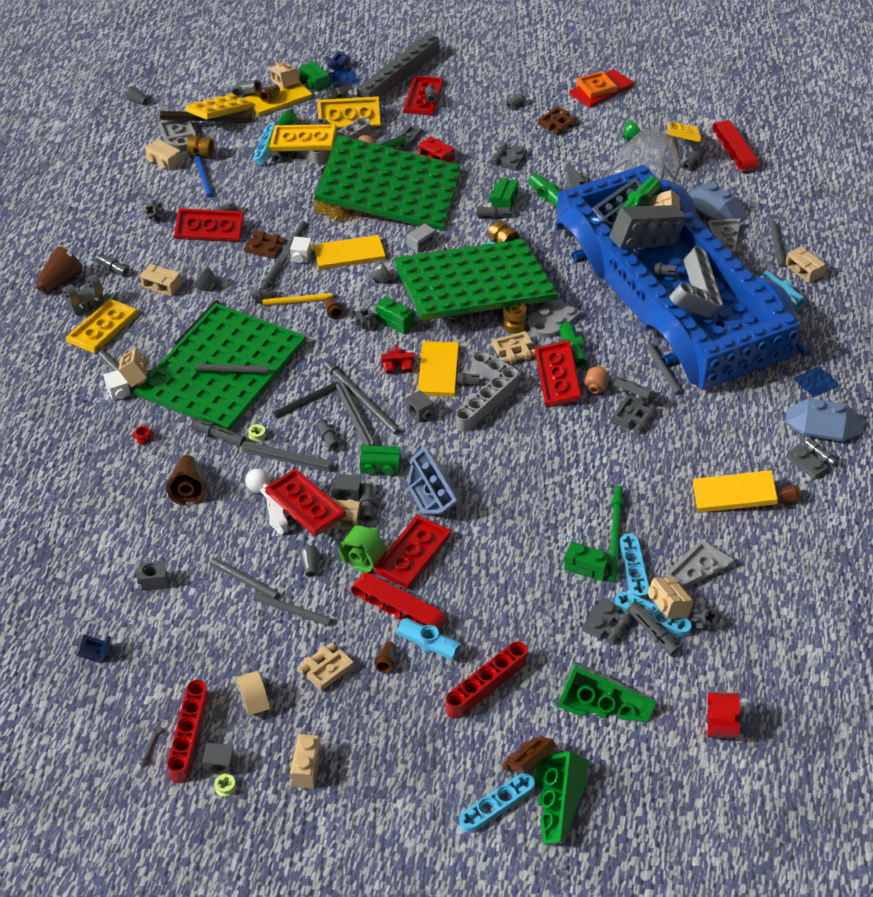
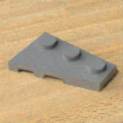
M741 218L708 220V230L735 256Z
M701 539L665 574L664 578L673 577L685 589L733 566L735 560Z

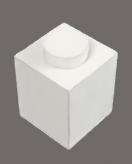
M294 237L290 248L291 262L308 263L312 251L311 238Z
M118 370L103 375L106 388L112 400L123 399L130 395L128 382Z

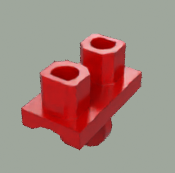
M394 345V350H388V354H381V367H384L385 374L395 373V366L402 365V372H412L414 352L406 353V349L399 350L398 345Z

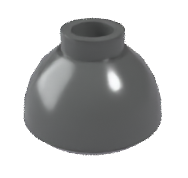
M381 260L374 264L370 276L375 283L392 280L393 277Z
M210 268L204 269L197 277L194 286L200 290L212 291L218 284L215 281L214 272Z

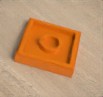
M603 71L576 78V83L590 98L617 91L618 86Z

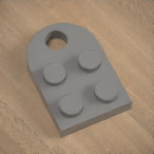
M165 120L158 122L164 142L180 151L187 149V141L190 135L196 136L190 121Z
M560 299L547 301L529 316L528 329L538 337H554L559 334V326L563 322H570L572 324L581 316V311ZM536 327H543L544 329L538 330Z

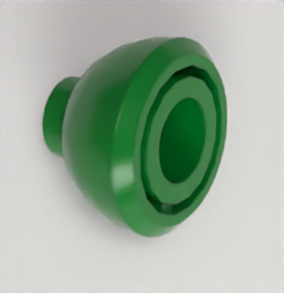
M293 109L285 111L278 120V126L299 125L295 111Z
M629 120L624 126L623 139L628 142L629 140L637 141L642 138L643 134L636 123Z

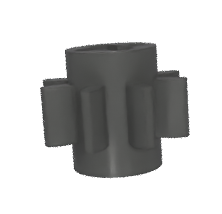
M151 200V204L146 203L144 210L147 215L146 218L152 219V221H157L158 217L163 218L165 211L162 207L163 203Z
M367 308L361 309L359 313L355 314V325L360 326L361 329H371L372 326H376V313H372Z
M699 604L698 609L692 610L691 621L696 623V628L711 630V625L717 624L718 613L713 610V605Z

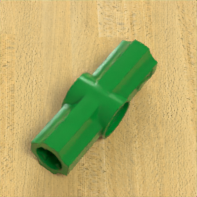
M537 173L532 174L528 179V184L538 192V196L542 197L543 201L548 200L557 208L558 192H560L555 182L549 183Z
M650 176L637 191H632L628 195V201L622 207L649 206L650 199L661 188V183L655 177Z
M563 322L559 326L562 341L570 340L576 369L584 368L588 365V359L584 352L583 339L581 336H578L574 324Z

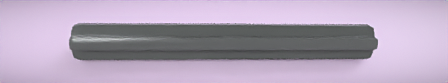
M343 382L337 384L336 390L364 445L376 446V442L346 384Z
M244 441L241 447L244 453L330 472L332 468V461L247 441Z

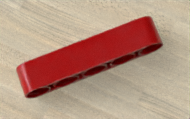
M730 120L714 122L712 127L713 133H716V137L723 143L722 146L729 152L728 155L735 161L734 163L742 171L741 173L757 170L758 161L756 156Z
M364 572L351 586V592L354 596L358 595L367 603L379 606V609L384 612L396 615V618L401 621L403 618H408L423 626H435L438 631L447 621L445 614L439 609L370 573Z
M519 641L511 643L450 691L445 699L446 714L454 719L464 716L521 670L527 663V646Z
M199 679L191 681L186 688L167 761L169 776L174 783H183L190 776L208 705L207 686L204 681Z

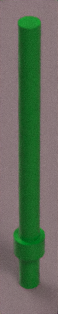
M622 486L615 487L614 497L612 498L613 520L608 582L616 583L621 509L624 506Z

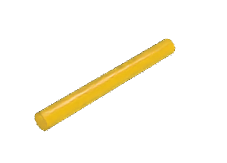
M332 293L262 300L263 306L324 301L327 297H332Z

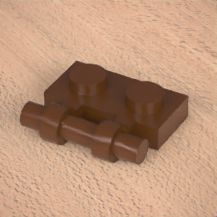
M559 106L538 119V125L545 129L551 130L555 128L553 130L555 135L562 134L566 131V128H571L577 122L576 116L569 117V111Z
M254 231L253 238H250L244 247V252L275 259L281 251V245L278 243L285 244L286 238L280 237L278 234L270 235L265 231Z
M534 737L530 741H525L516 753H511L507 756V760L502 764V767L505 771L512 769L515 772L529 773L539 761L550 756L551 751L557 745L551 738L539 737L537 739Z

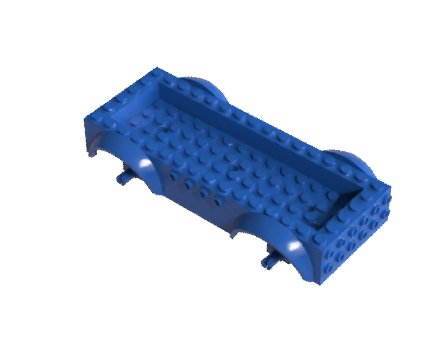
M646 165L558 192L555 229L562 230L565 225L582 247V249L572 251L571 257L575 262L588 258L595 275L603 278L643 323V329L647 331L652 329L653 326L663 335L674 352L662 355V360L666 366L680 361L691 384L698 386L703 391L794 356L801 323L796 318L794 305L788 293L776 282L763 277H755L697 218L693 200L681 185L669 180L659 179L662 183V190L654 195L673 190L679 195L680 209L687 216L675 246L620 249L609 237L613 227L603 223L592 210L594 206L635 177L641 184H644L650 176L656 177ZM695 246L701 247L708 256L723 303L711 318L681 308L670 300V295L681 282L691 285L684 264V258ZM655 264L677 265L676 277L660 275L658 277L654 275Z

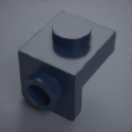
M338 51L333 58L325 57L327 66L331 70L335 69L339 72L351 60L347 54Z
M83 634L76 656L102 663L105 656L109 657L113 645L110 644L112 636L107 635L103 641Z

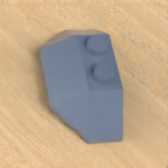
M635 177L594 206L592 210L603 223L613 227L617 218L616 214L628 201V195L632 191H636L642 184Z
M711 181L688 192L693 200L696 211L711 220L741 218V222L747 217L737 197Z
M808 398L787 408L785 423L803 435L837 441H846L862 435L863 420L848 404Z
M424 447L410 459L411 467L407 487L423 515L444 514L459 502L461 495L445 468L429 449Z

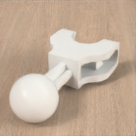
M253 469L246 476V486L251 492L262 493L267 498L270 525L282 535L288 531L286 517L290 514L265 493V487L270 485L271 481L269 474L263 469Z

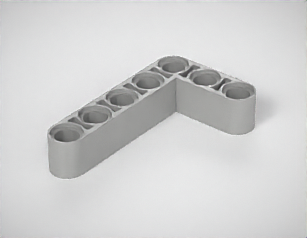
M360 118L338 130L335 141L337 135L357 140L362 135L370 136V120L368 118ZM332 150L294 152L311 163L319 165L328 161Z
M695 246L684 258V264L691 285L681 282L670 295V300L681 308L711 318L723 303L708 256L701 247Z
M484 351L474 353L473 371L489 380V382L456 411V428L462 432L471 430L518 387V370Z

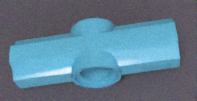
M767 270L762 272L760 277L776 282L786 290L792 300L794 309L799 310L806 304V298L794 290L790 281H781Z
M403 618L397 630V635L420 645L424 652H435L452 661L456 660L462 648V643L440 634L435 626H423L408 618Z

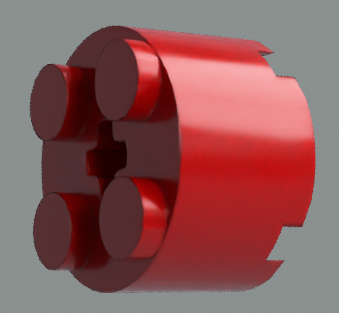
M708 692V737L740 738L739 693Z

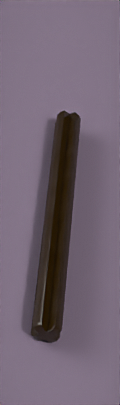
M160 111V120L252 122V114L232 113L204 119L186 111Z

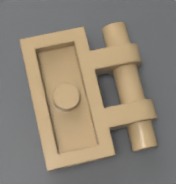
M526 331L492 340V346L498 356L506 355L501 358V361L510 363V365L516 363V361L522 359L526 361L536 356L535 349L529 350V348H532V341Z
M332 643L326 647L322 646L319 648L315 655L307 657L297 667L301 674L309 670L307 672V679L320 691L354 667V662L340 649L332 653L336 650Z

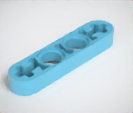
M274 122L264 129L253 157L258 165L264 164L270 156L274 127L277 126Z
M624 534L620 538V551L629 592L645 600L648 597L649 584L639 541L633 534ZM627 541H630V544H632L631 549H629ZM635 557L637 558V561L630 562L627 560V558ZM637 572L641 577L634 578L630 574ZM637 584H640V590L643 591V593H639V591L637 590Z
M620 592L616 595L614 604L621 607V612L625 613L627 608L637 601L642 608H646L649 611L648 614L662 629H666L668 633L680 638L690 634L691 622L687 618H667L666 622H659L656 619L657 617L666 616L659 610L657 605L628 592ZM681 625L685 626V628L683 627L682 629H679L678 627H680Z
M521 773L463 811L459 817L461 830L466 833L476 832L529 796L534 791V778L530 774ZM520 782H523L524 784L528 782V787H520ZM509 793L513 798L510 801H503L500 795ZM490 805L495 810L487 814L482 811V808ZM466 818L469 820L474 819V824H466Z

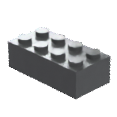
M677 205L621 207L609 237L620 249L675 246L687 216Z

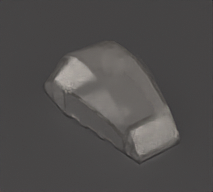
M647 129L640 130L618 152L612 175L646 165L658 179L669 180L678 184L681 158L676 137L670 136L665 132Z

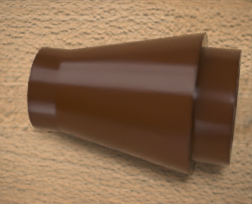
M274 84L273 86L262 88L259 93L260 99L263 102L272 101L280 92V87Z
M327 297L325 299L327 315L332 319H339L343 315V306L333 297Z
M791 484L776 491L778 503H797V501L801 500V492L798 485Z
M393 642L384 643L383 648L374 660L375 668L381 673H389L395 668L396 645Z

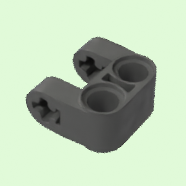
M96 274L86 277L88 287L78 292L72 284L63 288L66 304L77 316H80L79 314L91 311L99 305L102 306L104 303L102 285Z

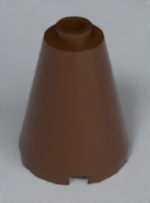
M57 247L53 251L38 276L36 288L41 293L52 292L82 272L83 267L74 255L70 257L67 254L68 250L65 248Z
M184 455L179 458L166 483L168 497L179 505H187L186 502H194L196 504L204 497L206 492V485L198 463L190 455Z

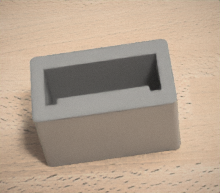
M425 223L407 234V246L416 252L436 241V230Z

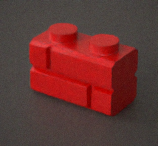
M429 136L426 140L419 143V155L450 163L455 160V149L439 139Z

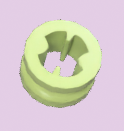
M255 424L248 429L250 440L260 442L265 439L264 426Z
M222 774L215 780L214 784L218 795L227 797L235 792L236 784L232 775ZM226 782H229V786H226L224 789L221 787V784L224 785Z

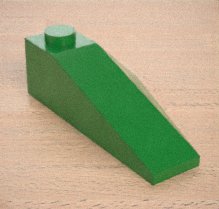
M574 662L557 706L576 715L585 716V712L597 713L598 717L606 718L607 714L617 715L622 720L648 722L656 701L594 669Z
M571 751L550 755L539 761L536 765L535 786L541 787L542 797L537 798L538 805L544 808V814L540 818L544 845L564 843L587 783L589 760Z

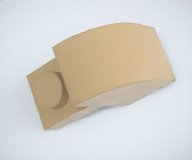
M258 671L236 677V686L241 693L245 710L249 716L270 709L266 691Z

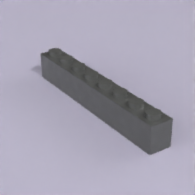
M429 33L424 35L357 87V97H379L381 99L440 52L439 37Z

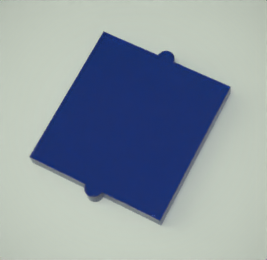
M351 68L328 73L334 88L359 82Z
M819 366L794 378L802 386V389L806 390L813 397L839 385L830 377V374H827Z

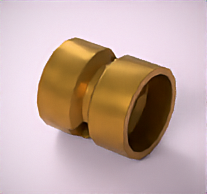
M190 135L187 141V154L194 157L200 155L202 158L210 159L214 153L213 138L203 137L201 139L199 136Z
M501 220L494 222L488 231V237L495 243L514 241L520 238L517 231Z
M521 303L519 306L504 307V329L506 332L516 334L526 330L527 308L524 303Z

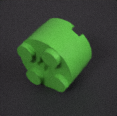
M358 525L352 528L338 548L341 559L346 564L350 562L355 565L353 569L362 573L370 572L387 551L377 529H369Z

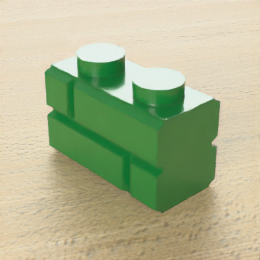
M314 61L299 67V78L307 83L309 88L317 92L331 86L330 75Z
M501 177L499 182L494 185V193L490 194L489 202L491 205H495V207H510L511 211L519 193L518 180H509Z
M388 297L383 298L377 303L376 320L402 334H405L415 325V312L412 309Z
M362 445L360 473L368 475L378 473L388 476L399 474L400 447Z
M571 542L565 555L564 570L589 578L594 577V579L603 582L609 568L611 553Z

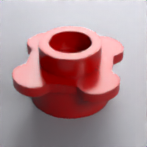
M139 426L132 433V437L136 438L137 443L140 445L148 440H153L155 437L147 426Z

